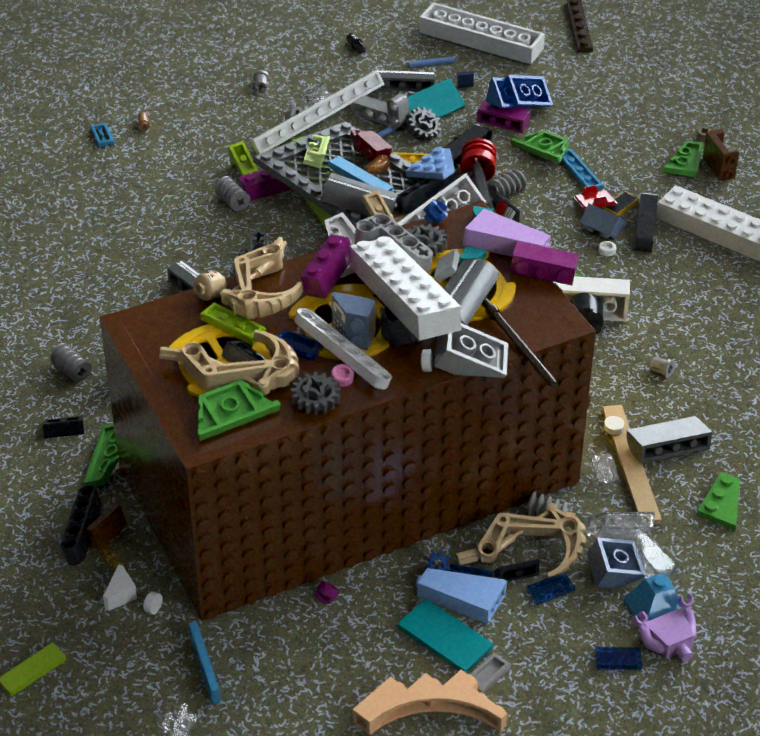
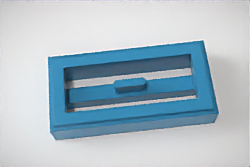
M107 123L90 126L98 148H102V145L108 147V144H111V146L115 145ZM103 127L107 134L108 140L105 139V136L102 132L101 128ZM95 129L98 130L102 141H100V139H99V137H98V134H97V132H96Z

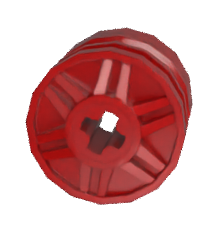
M474 138L467 141L462 147L461 174L473 170V164L480 162L486 180L492 179L495 174L497 152L494 144L484 138Z

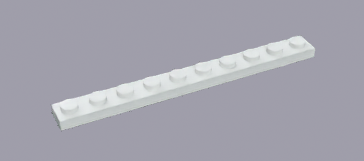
M375 70L250 140L256 154L259 155L271 150L348 106L360 97L383 86L384 83L379 71Z

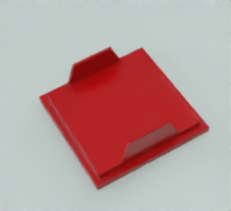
M596 185L584 187L582 194L573 197L584 211L588 204L598 208L617 205V202L606 190L598 191Z

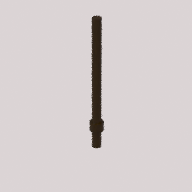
M485 297L481 305L484 307L487 316L499 325L549 387L554 388L558 384L555 378L503 318L500 309Z

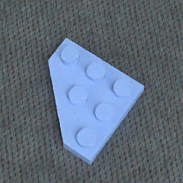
M434 148L433 152L424 155L420 161L411 164V167L405 170L407 177L446 179L455 172L450 149Z

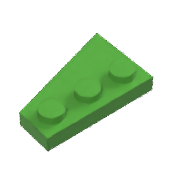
M686 141L678 150L676 156L670 159V163L664 166L663 173L697 177L703 143Z
M721 472L697 510V515L736 530L740 479Z

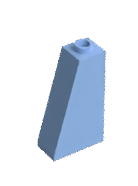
M427 568L423 575L418 576L415 586L417 587L418 597L427 598L433 603L488 624L506 595L507 581Z

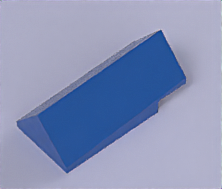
M508 75L505 78L493 77L490 80L486 102L499 108L553 106L547 85L542 76Z

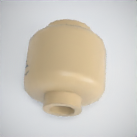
M214 270L199 274L195 278L194 291L204 301L221 297L220 293L222 290L226 289V279L218 271Z

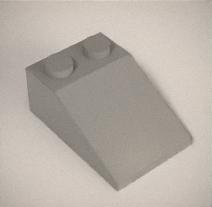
M461 323V331L437 336L434 367L453 375L505 378L507 375L508 343Z

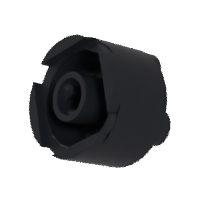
M579 293L572 296L570 302L595 329L596 334L600 333L604 323L601 299L592 297L590 293Z
M387 306L384 309L381 307V336L389 342V346L400 347L402 344H420L424 341H419Z

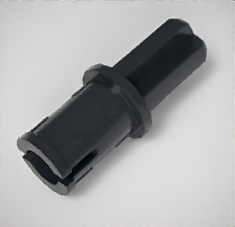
M349 33L346 40L351 44L352 49L356 50L359 54L365 53L366 49L362 44V40L357 38L355 34Z

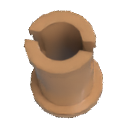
M144 112L139 113L137 116V127L141 131H147L150 128L148 116Z

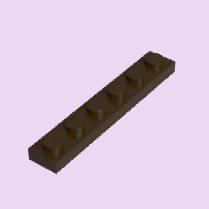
M566 0L577 53L593 52V44L582 0Z

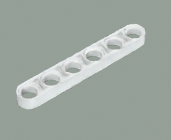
M299 308L297 310L294 322L372 386L379 389L388 388L392 378L388 371L313 311L306 308Z

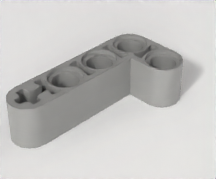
M402 93L397 94L388 100L387 103L362 96L351 103L350 110L359 117L398 128L408 120L409 103L407 97Z
M375 214L357 222L354 244L360 241L377 240V238L382 236L390 237L427 274L430 272L433 251L389 216Z

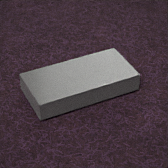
M456 249L438 259L434 274L438 282L456 273L460 257Z
M495 652L470 673L478 681V692L484 694L511 669V664Z

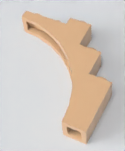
M460 670L444 685L436 678H432L425 673L408 689L403 683L397 682L390 676L353 708V723L368 735H371L383 725L404 716L433 711L452 712L485 722L501 732L507 724V712L501 706L490 701L485 694L478 692V681L472 675Z

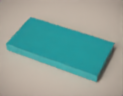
M450 78L407 97L409 114L412 109L415 110L417 107L422 109L425 107L427 111L431 109L432 114L436 113V118H442L466 106Z
M427 598L397 623V628L458 671L462 670L465 673H468L494 647L492 642Z

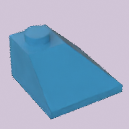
M665 573L645 578L623 600L633 616L637 615L639 621L638 613L641 611L647 614V621L680 609L675 588Z

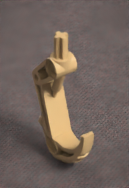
M278 237L273 244L263 246L234 259L238 285L232 290L224 289L220 293L221 302L229 305L234 315L238 314L247 318V320L266 317L287 308L302 295L303 285L301 282H298L287 291L278 293H264L252 290V279L277 272L283 268L282 260L287 241H283L282 237Z
M260 330L254 331V340L265 344L274 352L271 360L221 363L209 357L203 347L196 342L187 343L182 349L161 347L159 355L160 359L179 361L188 374L207 392L242 380L250 386H257L258 390L266 395L272 389L289 386L290 382L299 373V360L293 348L277 336Z
M555 503L547 504L546 511L538 517L499 513L482 540L476 545V548L456 553L457 561L460 566L475 561L485 564L493 563L499 552L513 543L519 535L560 537L565 548V557L556 569L547 573L548 580L554 579L565 573L570 566H573L577 562L578 557L583 553V547L586 544V537L584 536L586 528L580 519L576 517L575 513L563 512L557 509ZM546 515H548V516L551 517V519H549V518H543V517H545ZM564 527H571L573 531L568 532L564 530ZM490 549L492 550V553L485 554L483 553V550Z

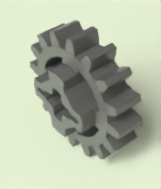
M419 107L415 110L412 109L407 116L408 120L406 122L409 125L407 129L413 131L411 134H416L417 139L422 137L423 141L426 138L429 141L432 138H436L441 131L440 127L442 124L439 123L440 118L435 117L436 113L432 114L431 109L427 111L425 107L422 109Z
M420 224L417 227L412 226V230L406 229L430 248L435 257L437 252L443 253L444 249H447V234H445L444 229L439 230V226L432 227L431 224L428 226Z
M314 372L313 376L305 373V378L297 377V382L292 383L291 398L293 405L298 404V410L305 408L306 414L314 411V414L318 415V412L321 410L323 413H327V408L334 410L335 404L340 403L341 388H339V382H334L333 376L327 378L326 373H323L321 376L317 372Z

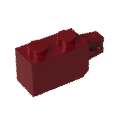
M351 130L350 138L354 141L353 148L372 165L389 162L393 147L373 131Z

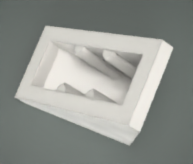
M118 564L103 595L104 607L108 611L137 599L136 586L123 565Z

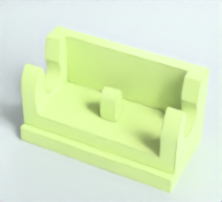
M313 135L312 138L319 140V143L309 142L303 164L321 168L330 136Z

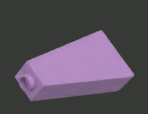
M483 209L465 227L462 245L512 257L517 241L551 248L549 244L551 235Z

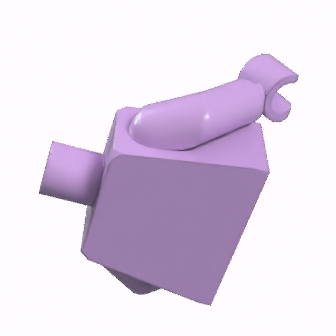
M689 593L687 595L688 603L684 602L683 595L678 598V604L684 608V611L677 609L650 621H647L648 616L644 611L638 613L640 621L637 615L632 616L631 623L639 627L638 632L647 649L661 654L665 659L678 655L682 662H687L693 657L690 649L693 648V642L696 639V621L694 611L690 608V605L694 602L692 594Z

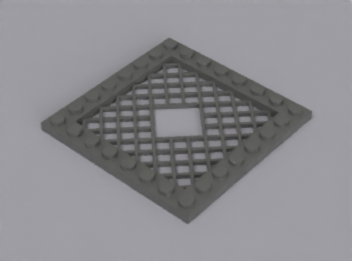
M342 122L254 156L253 163L331 216L343 212L355 228L357 222L370 216L320 201L324 189L322 183L326 184L327 179H322L321 176L329 177L330 173H333V169L326 166L317 168L297 162V160H304L305 157L302 156L306 154L309 142L319 143V140L312 138L313 135L330 136L326 151L328 154H325V158H328L329 161L338 157L331 155V153H336L354 165L355 163L364 164V166H356L366 172H376V174L372 175L379 179L389 180L386 183L394 188H401V191L392 190L394 193L400 194L426 179L407 177L405 170L410 168L412 163L407 162L400 155L391 152L389 162L374 165L376 168L367 167V165L372 164L360 153L354 152V141L350 138L351 130H356V128L348 122ZM324 160V161H323V164L328 165V162H329V161H328V160ZM297 166L306 168V170L297 169ZM309 168L318 169V172L310 171ZM321 170L330 171V173H323ZM391 174L400 176V178L392 177ZM309 175H315L318 178L309 177ZM392 181H397L401 184L392 183ZM404 183H410L412 186L404 185ZM397 203L395 204L393 213L398 211Z

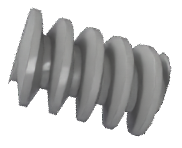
M517 169L488 182L490 195L493 198L497 193L505 197L527 186L526 178Z
M229 176L222 177L216 183V194L231 209L240 211L249 205L250 196Z
M58 344L51 353L50 359L52 364L65 373L72 381H81L91 373V364L82 358L81 355L77 354L76 351H73L67 344Z
M534 491L528 501L526 512L529 516L538 517L546 511L547 504L552 503V497L549 496L547 501H544V494L536 498L537 492ZM557 499L555 501L557 509L563 512L573 511V506L568 509V502L565 501L560 506V500ZM546 515L545 517H543V518H549V519H551V517L548 516V515Z

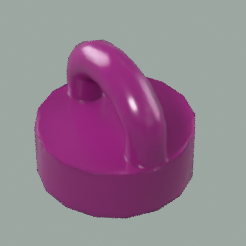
M325 580L320 582L316 590V597L323 604H331L339 594V590ZM321 592H322L324 595L328 596L329 598H328V599L323 598L322 595H321Z

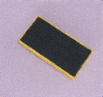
M625 191L614 199L617 205L603 207V210L621 216L637 205L639 199Z

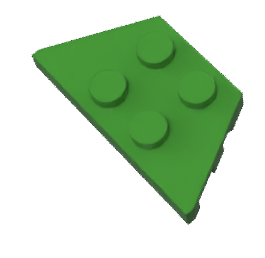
M545 130L524 135L525 139L522 140L510 139L511 145L556 163H560L569 146V139Z
M242 380L199 395L198 439L202 441L279 411L280 403L277 400L272 402L265 398L263 392L251 388L249 384Z

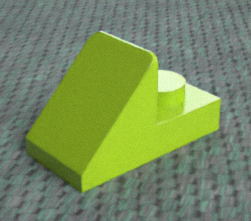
M244 141L228 146L230 166H236L240 176L258 171Z

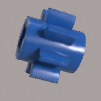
M432 200L423 209L426 213L424 218L430 224L434 221L438 225L448 215L445 211L448 207L442 200L438 203Z
M440 549L439 553H434L431 550L432 555L424 557L429 562V564L424 566L425 569H450V566L445 562L450 558L449 556H442V549ZM438 558H440L442 564H438L436 567H434L432 561H436Z

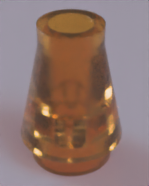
M378 155L369 164L364 166V170L370 174L386 171L390 167V161L386 155Z

